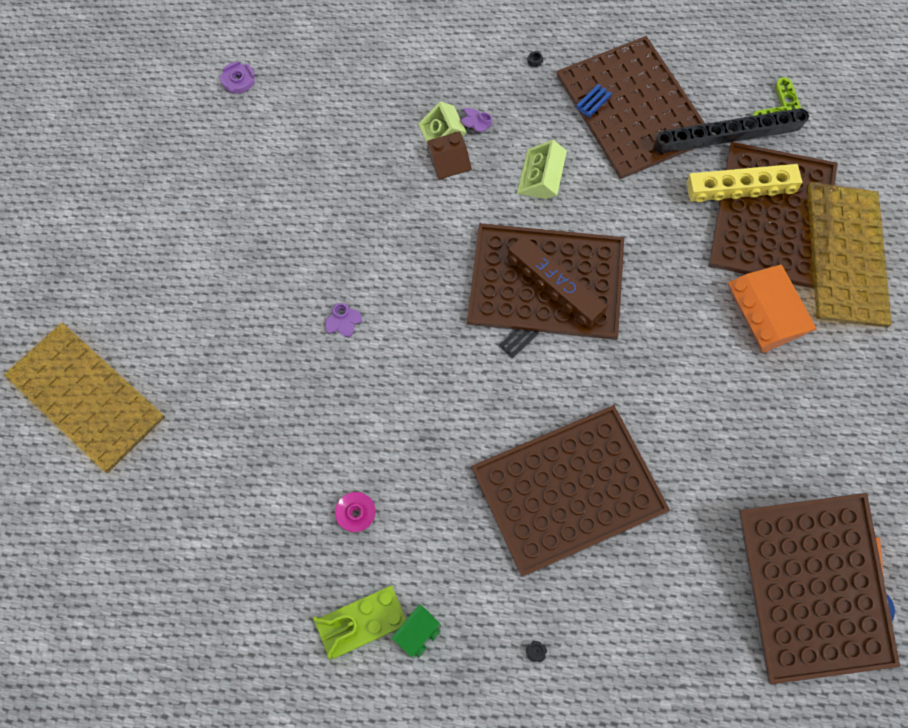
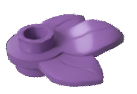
M471 108L463 109L467 117L462 118L460 122L464 126L474 128L477 132H484L487 128L491 127L492 116L486 112L480 113Z
M338 303L333 307L332 315L326 319V330L329 334L338 330L343 336L349 338L354 332V324L363 322L362 316L357 310L350 309L348 305ZM340 310L345 311L342 315L338 314Z

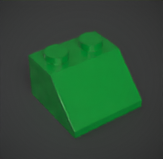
M419 604L391 638L412 659L416 656L420 658L427 649L426 643L430 639L434 641L440 634L439 628L441 625Z

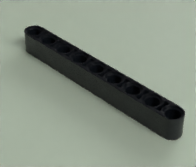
M803 108L664 130L658 134L653 147L658 153H668L799 131L808 121L809 113Z

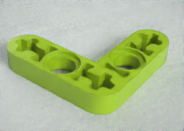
M782 77L778 79L775 85L781 107L758 110L754 112L753 116L801 108L792 81L789 78ZM784 98H791L793 102L788 103Z

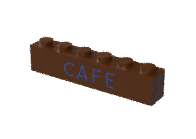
M525 235L508 249L510 263L514 266L517 265L526 277H531L540 289L546 290L554 301L560 302L563 308L568 313L575 315L582 325L591 328L605 315L607 305Z

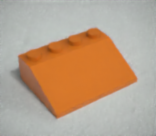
M782 264L748 273L728 282L729 290L762 353L817 330Z

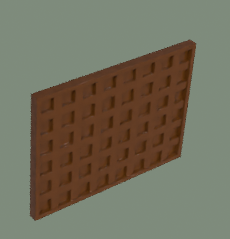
M647 36L557 71V77L575 106L598 84L601 85L602 89L606 88V92L610 91L612 93L611 98L590 118L580 111L579 113L620 179L695 149L658 153L653 147L661 131L705 124V122ZM602 95L587 111L593 108L604 96Z

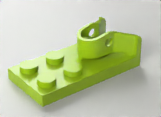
M392 585L320 618L316 616L312 618L324 644L327 658L330 661L398 630L406 621Z

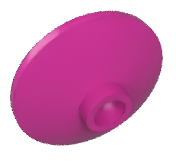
M361 492L346 494L339 500L335 509V517L338 524L349 532H361L367 529L373 523L376 515L374 502L369 496ZM353 511H360V515L354 517L352 515Z

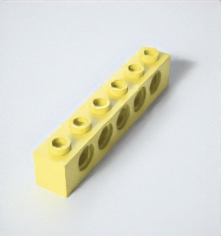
M798 164L690 173L686 185L690 202H703L705 200L719 201L727 198L739 199L749 196L793 194L799 190L803 182Z

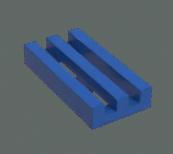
M598 84L576 105V109L590 118L611 98L612 93L610 91L606 92L607 89H602L601 85ZM602 95L604 96L593 108L587 111Z

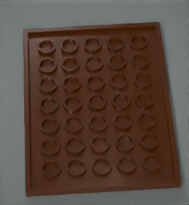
M731 142L725 170L798 164L803 183L799 190L793 194L783 193L774 196L761 195L758 197L749 196L739 199L727 198L720 200L708 266L748 274L782 264L792 284L820 290L823 281L838 163Z
M479 223L467 325L617 340L619 334L625 237ZM523 235L607 305L605 315L591 328L582 325L575 315L568 313L563 308L560 302L554 301L546 290L540 289L531 277H526L517 265L514 266L510 263L508 249Z
M615 405L471 466L521 578L670 511Z
M867 493L739 510L768 683L778 684L900 667Z

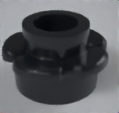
M538 51L531 52L527 57V63L531 67H539L544 61L542 54Z
M533 641L531 645L527 646L526 654H528V659L531 662H542L546 658L547 648L541 642Z

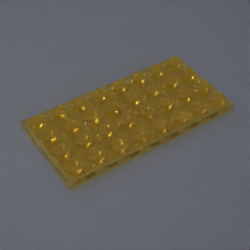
M810 182L807 185L816 319L885 328L890 327L892 321L879 191Z
M63 322L4 374L105 473H109L165 418L158 409Z

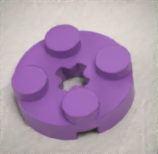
M232 62L223 68L220 80L227 91L237 94L249 90L254 85L255 75L250 65Z

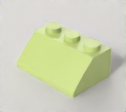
M550 140L527 149L517 194L543 199L557 196L567 150L555 140Z

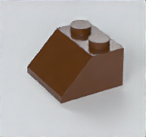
M460 131L427 141L428 154L438 180L472 170L467 147Z

